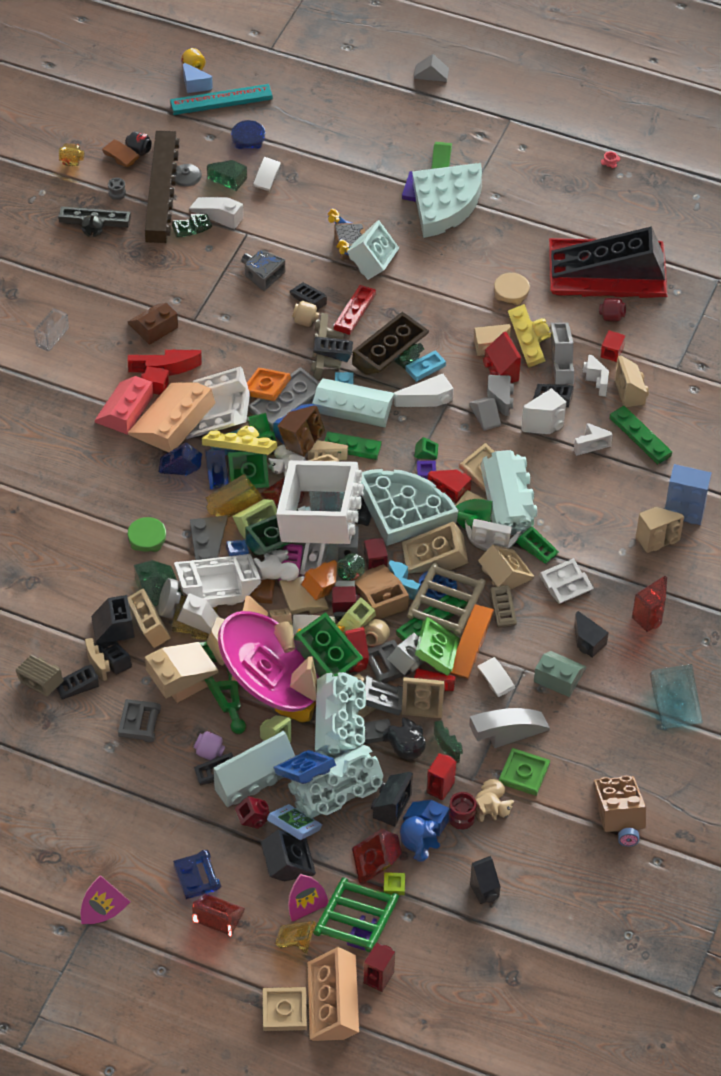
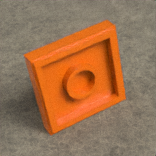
M258 367L247 382L250 397L275 401L291 380L290 373Z

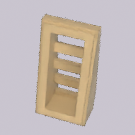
M317 440L313 448L308 451V460L330 454L339 460H347L348 446Z

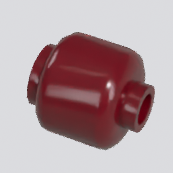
M606 298L603 304L599 306V314L603 316L605 321L619 322L626 316V303H623L619 298Z

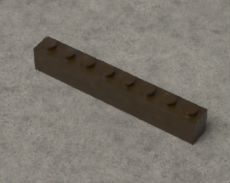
M156 130L145 222V242L167 243V236L171 235V225L168 224L172 223V213L170 211H173V200L171 198L175 196V188L172 186H176V175L173 174L177 173V163L175 161H178L179 152L176 149L180 148V138H177L176 131Z

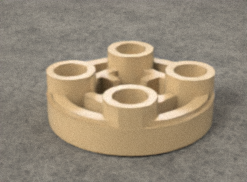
M505 273L500 275L494 282L495 298L499 301L520 305L529 294V282L520 274Z

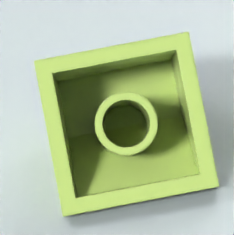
M264 499L232 517L240 534L245 539V527L276 515L277 508L273 500Z

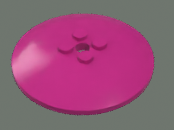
M240 611L228 616L219 628L218 645L223 661L238 683L252 696L273 708L290 712L308 708L314 701L290 687L292 673L305 659L297 649L289 653L284 652L274 634V626L279 622L263 614L251 611Z

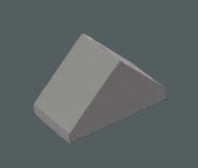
M432 54L416 64L414 79L447 82L449 68Z
M485 397L469 402L483 431L501 426L495 398Z

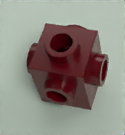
M248 796L235 807L241 825L259 829L268 821L267 818L270 811L265 800Z

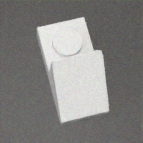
M587 423L586 436L575 438L574 452L577 456L610 447L612 433Z

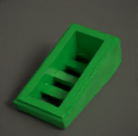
M533 526L522 533L516 541L519 546L545 564L559 553ZM549 551L550 554L545 556L544 553Z

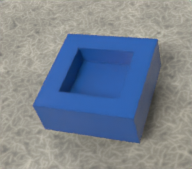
M245 540L226 541V549L229 556L249 554Z

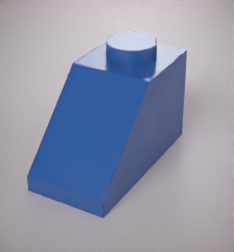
M433 800L412 802L403 816V820L418 816L425 821H435L439 824L436 835L440 836L449 822L450 808Z

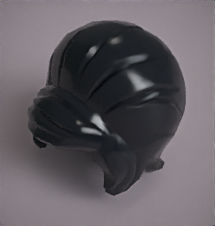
M403 717L401 719L402 726L391 725L386 728L382 740L383 742H390L394 752L399 757L406 760H414L421 756L426 747L423 727Z

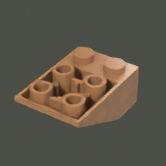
M384 564L358 573L359 577L354 580L356 593L360 594V598L365 600L376 611V616L372 620L382 619L408 609L409 594L402 582ZM356 575L350 576L348 579L352 580L356 578Z
M634 776L603 777L594 780L600 818L605 832L621 831L624 828H646V806Z

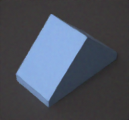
M187 63L183 64V77L187 93L208 91L213 88L211 75Z

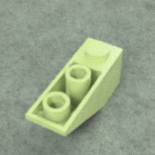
M360 598L346 612L337 625L345 626L344 633L347 630L365 627L376 616V611L365 600Z

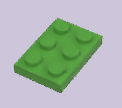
M427 617L422 624L415 655L422 661L432 665L437 671L443 672L448 676L453 669L459 637Z

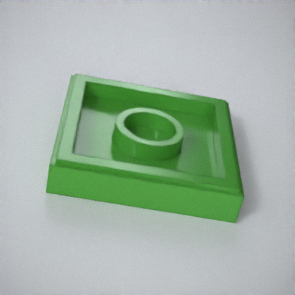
M512 748L499 781L505 786L537 796L549 768L550 760Z

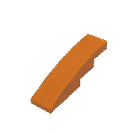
M477 604L474 605L457 648L453 669L450 674L469 680L480 647L483 645L494 609Z

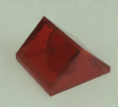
M205 894L193 902L192 905L194 922L232 936L245 910L241 906L209 894Z

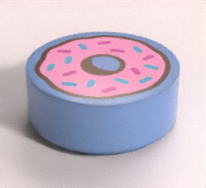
M633 828L622 829L618 833L619 843L623 846L638 844L639 832Z

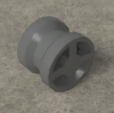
M121 178L109 180V197L114 200L124 198L126 195L125 181Z

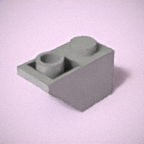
M489 375L487 397L495 398L497 409L503 415L509 416V409H513V398L510 397V394L513 395L514 384L510 383L511 376Z

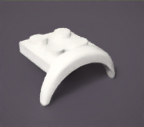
M474 519L471 530L465 521L466 533L470 542L484 551H487L492 544L510 548L521 534V531H517L510 539L511 526Z

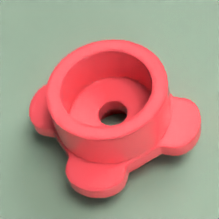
M608 151L604 154L601 164L616 168L620 157L615 152Z

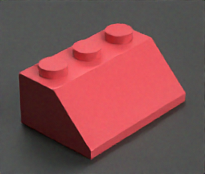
M137 376L120 382L96 417L95 423L128 435V431L135 425L153 397L152 382Z

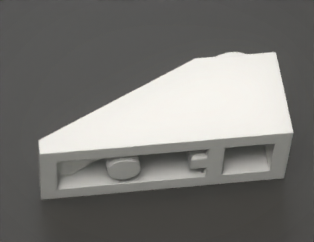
M198 197L189 208V211L232 229H235L243 219V204L227 197Z
M440 374L394 392L395 407H437L453 400L454 388L445 375Z

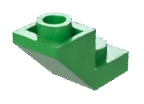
M266 413L247 417L249 427L252 426L258 431V439L269 438L272 441H276L274 432L270 431Z

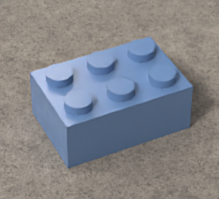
M674 464L669 481L665 509L683 514L684 522L701 525L712 472Z

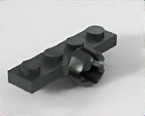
M61 207L58 219L61 223L82 224L81 229L85 235L90 237L92 232L94 233L93 237L100 235L104 226L129 227L131 212Z

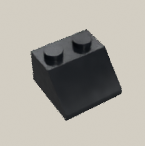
M405 772L390 775L387 782L382 783L379 790L380 795L378 798H374L371 805L374 819L396 827L412 796L413 773Z
M278 829L261 841L268 868L267 871L271 878L285 882L297 879L300 874L310 877L316 874L306 838L299 840L288 832Z

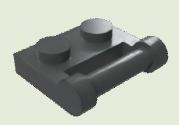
M395 640L368 649V663L376 676V681L387 684L389 681L410 674L409 671L404 675L387 659L398 646ZM374 656H380L388 671L387 673H382Z
M366 675L363 681L365 684L364 690L366 691V706L399 716L402 711L403 687L382 683Z
M125 699L118 737L141 739L148 743L154 742V729L157 715L161 711V705L155 702ZM144 711H149L147 729L141 730Z

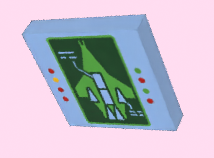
M289 804L269 813L267 818L269 822L299 840L318 832L322 826L321 823L307 817L303 812Z

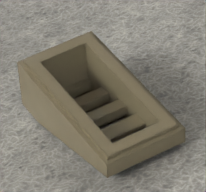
M508 585L492 587L490 589V600L494 609L497 627L517 625L510 587ZM510 616V618L501 619L500 617Z

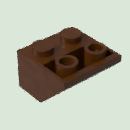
M315 405L288 412L277 425L286 449L303 457L313 448V445L325 432L320 413Z

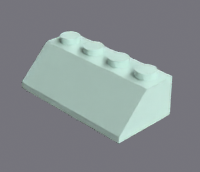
M323 378L316 388L312 404H315L319 413L323 415L386 427L394 393Z
M282 731L214 767L215 791L227 808L233 804L240 803L244 798L255 795L261 789L272 786L278 780L284 778L276 775L274 766L295 756L286 733Z

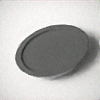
M192 164L177 166V173L173 174L176 175V184L180 186H193L202 177L200 169Z

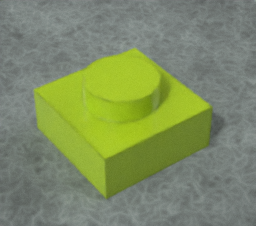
M384 872V893L390 895L397 893L398 895L405 896V873Z

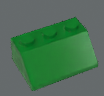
M326 612L294 636L295 648L305 660L308 657H313L315 671L319 677L326 673H332V677L338 676V673L342 672L347 674L363 659L361 654Z

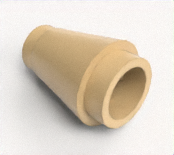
M287 621L276 624L274 626V634L285 653L294 651L296 648L293 626Z

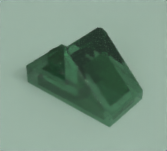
M421 343L414 344L394 362L406 370V365L419 359V353L424 350Z

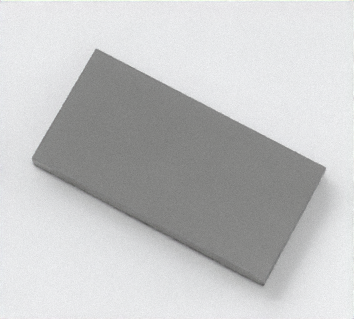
M301 367L290 374L291 380L275 401L258 398L248 405V411L253 415L267 414L269 427L272 430L273 423L278 418L284 417L292 409L311 403L314 399L316 388L320 382Z

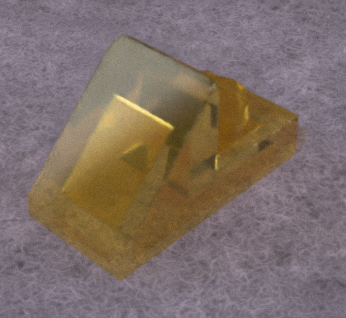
M307 921L281 925L275 944L279 948L297 946L307 954L316 922Z

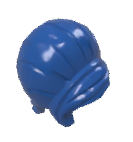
M418 816L410 817L403 822L400 828L401 842L408 850L415 853V860L419 862L426 860L429 856L428 849L430 847L434 849L440 847L436 835L439 824L431 820L425 821Z

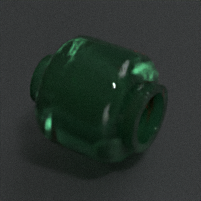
M349 553L337 563V573L343 580L354 581L365 573V560L358 554Z

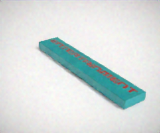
M264 84L170 99L173 115L272 100L273 95L270 85Z

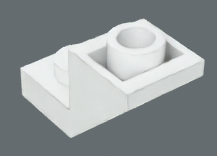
M589 355L588 362H584L583 373H586L587 381H596V388H599V396L606 397L609 370L593 355Z

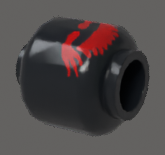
M134 131L126 137L125 145L138 155L143 156L151 150L152 141L147 134Z

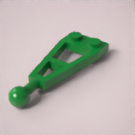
M200 642L199 644L211 661L218 662L207 642ZM227 668L228 680L215 682L213 676L204 679L222 711L224 713L229 712L232 720L230 724L231 731L235 734H242L246 730V723L243 719L239 718L237 713L241 707L237 681L232 680V674ZM230 689L232 702H227L221 690Z

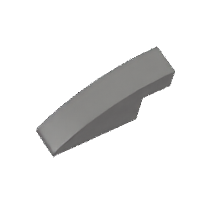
M551 323V349L555 384H574L573 339L569 323Z
M509 708L493 710L470 716L469 726L476 740L480 741L489 738L494 748L550 730L542 712L531 709Z

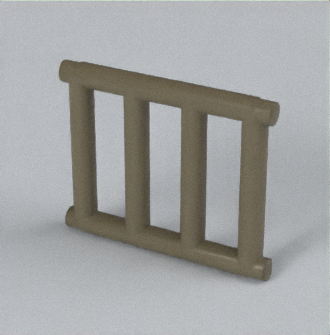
M433 563L406 617L408 619H413L414 617L423 621L429 617L442 627L454 631L455 635L460 636L486 581L484 579L476 580L440 568L437 563ZM435 574L475 587L472 595L432 582ZM429 588L467 601L468 603L465 609L427 597L425 594ZM423 603L461 616L458 624L418 611V608Z

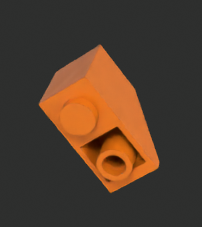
M335 560L328 563L324 562L319 567L311 568L304 574L305 578L301 585L315 600L330 594L332 587L336 583L337 562Z

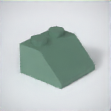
M550 651L543 654L537 664L534 682L570 697L587 666Z

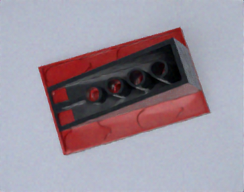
M652 226L601 239L549 238L552 294L558 296L582 295V297H668L665 246L663 241L657 240Z

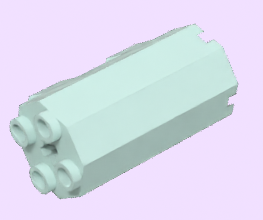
M511 450L495 451L491 453V458L484 457L480 466L487 500L493 501L491 520L492 523L511 526V535H515L517 531H521L522 534L529 527L534 526V517H537V506L533 504V489H527V484H530V474L526 473L527 460L526 457H521L518 454L515 456Z
M342 672L338 673V676L333 677L332 673H326L317 679L315 752L336 758L351 750H355L365 742L364 720L358 715V711L366 706V691L364 690L365 684L363 681L358 680L357 677Z
M361 745L355 750L334 758L336 766L331 768L330 772L324 775H317L306 784L293 780L291 783H288L290 792L296 798V809L304 812L310 818L320 814L329 815L341 809L345 802L357 796L364 798L377 792L383 783V772L376 756H370L369 753L372 752L370 747Z

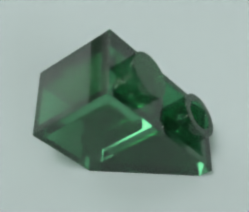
M234 160L211 163L207 165V178L237 191L247 180V166Z

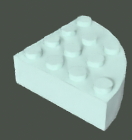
M481 163L413 171V188L423 238L444 233L446 229L458 226L469 217L475 209L481 194Z
M374 469L362 472L361 484H364V495L362 497L386 546L421 535L453 521L456 523L458 516L456 506L445 493L437 489L436 485L429 480L402 470H394L393 472Z

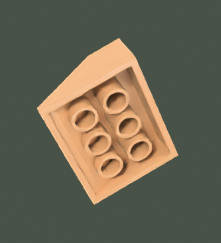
M197 382L170 383L128 431V435L172 454L215 405L211 388Z

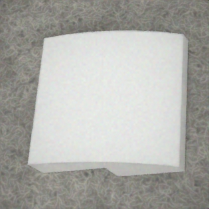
M574 558L539 574L544 585L559 604L594 589L586 573L581 572Z

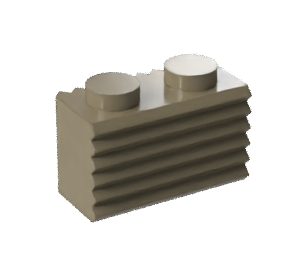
M30 655L15 670L21 683L42 693L46 697L64 681L61 669L57 665L51 666L47 664L42 657L36 658Z

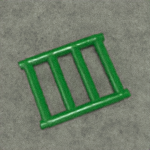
M342 877L313 933L316 936L323 934L364 947L367 952H371L397 904L399 895L397 893L390 895L348 882L347 878ZM344 890H348L387 902V905L383 910L341 896ZM338 904L380 918L377 924H373L334 912V909ZM331 919L372 932L368 940L326 927V924Z

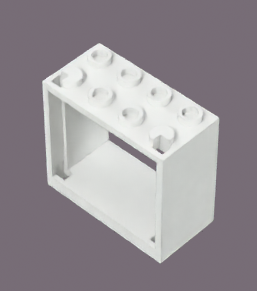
M289 460L276 513L281 542L350 544L352 535H355L354 524L358 522L357 510L361 508L360 496L364 495V484H361L362 470H359L358 462ZM301 491L345 492L341 512L297 511Z

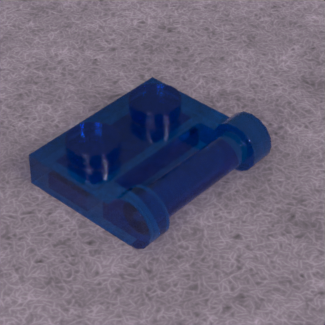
M202 850L198 854L173 861L185 899L214 892L222 887L212 867L209 850ZM199 863H203L209 882L203 884L197 867Z

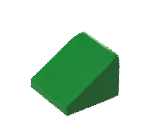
M422 437L416 443L415 458L436 460L439 444Z

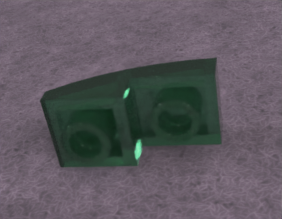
M207 213L191 214L189 220H173L172 228L178 238L211 229L212 224Z
M442 720L435 721L434 736L439 746L446 755L451 756L456 763H460V754H463L461 742H457L455 735H449V730L447 727L444 728Z

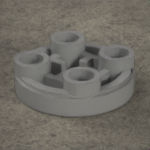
M168 578L164 583L158 604V614L160 617L172 619L174 604H178L181 593L178 592L180 581Z

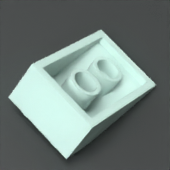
M378 220L351 245L347 253L350 259L359 267L361 274L369 280L385 270L399 247Z

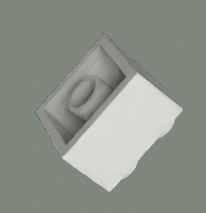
M551 388L523 406L521 430L523 432L551 434L554 431L560 430L564 426L566 401Z

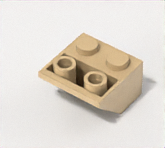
M658 507L639 513L636 538L646 553L657 551L666 545L678 542L681 537L684 516L683 514Z

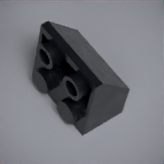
M127 595L108 598L91 616L96 645L135 638Z

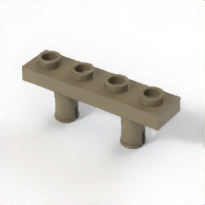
M321 313L320 319L315 322L314 330L317 333H315L314 338L343 339L344 333L330 329L327 326L328 314ZM312 352V358H315V361L312 360L311 371L314 372L313 377L316 380L321 379L324 367L340 370L342 361Z

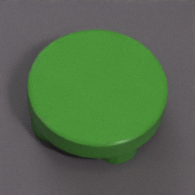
M152 517L139 518L128 528V541L133 550L157 552L166 540L164 524Z

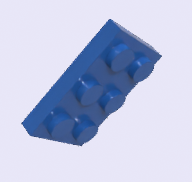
M307 750L274 766L276 775L306 784L312 781L313 777L330 772V769L335 767L336 763L332 757Z

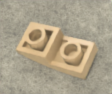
M93 638L85 639L90 664H92L96 674L103 681L107 680L106 672H110L109 661L104 660L103 653H99L98 645L94 646Z

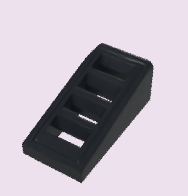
M304 282L290 290V294L298 301L314 304L317 306V310L327 304V296Z
M325 337L314 338L313 353L343 362H348L350 359L353 341Z
M537 384L533 400L542 395L540 394L541 391L545 393L552 388L566 401V407L570 406L574 386Z
M116 641L98 644L99 653L104 654V660L109 661V667L116 675L132 667L130 655Z
M92 664L64 677V681L56 689L61 700L99 687L98 677ZM64 685H67V691L64 690Z
M232 752L194 767L200 786L214 782V774L211 773V769L233 758ZM204 770H206L207 775H208V776L205 777V778H204V775H203V772H202V771H204Z

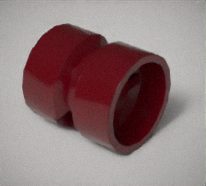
M468 792L454 794L449 804V822L456 829H468L475 821L476 800Z

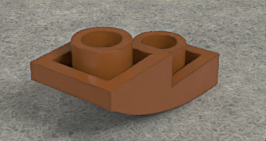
M115 139L102 149L104 155L115 158L117 164L125 167L133 165L140 158L135 151Z

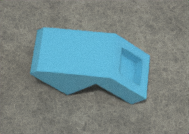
M390 560L389 570L402 582L409 594V599L414 600L420 589V584L407 579L408 566L401 562Z

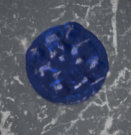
M245 120L235 124L231 131V138L235 143V147L237 149L261 148L265 140V128L263 125L252 120Z

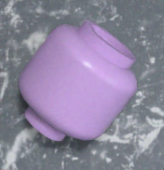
M205 731L203 734H199L194 748L198 756L207 760H213L217 756L221 757L225 746L222 745V737Z

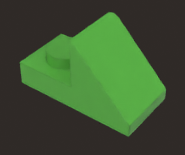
M435 142L432 169L450 166L452 143Z

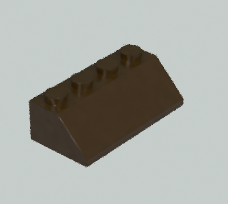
M402 311L352 351V365L365 375L379 373L425 337L429 330Z

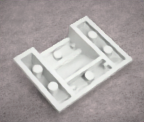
M242 367L193 380V382L211 388L215 405L186 439L246 422L250 393Z
M251 554L174 563L183 592L187 595L190 593L207 600L212 608L217 605H235L243 602L246 596H249L261 583Z

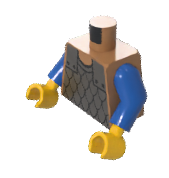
M331 209L328 212V221L330 223L335 221L334 237L337 244L336 247L339 250L341 260L350 258L347 253L348 249L366 231L362 223L346 221L339 216L337 210Z

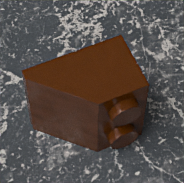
M167 303L156 304L129 320L128 325L150 345L178 328V314Z

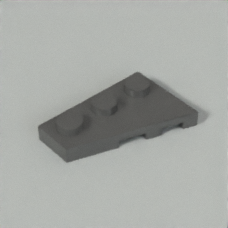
M228 515L190 519L195 560L219 557Z

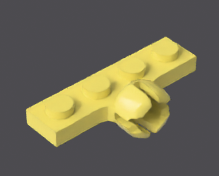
M525 304L508 310L528 367L530 368L545 362L540 342L551 337L550 329L545 323L546 320L541 318L534 322L531 321Z
M252 426L242 427L238 430L237 434H223L219 431H210L209 434L202 438V445L267 455L277 449V441H272L269 438L258 439L259 433Z

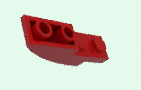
M173 349L165 350V355H128V372L145 373L147 366L169 370V376L202 365L201 350Z

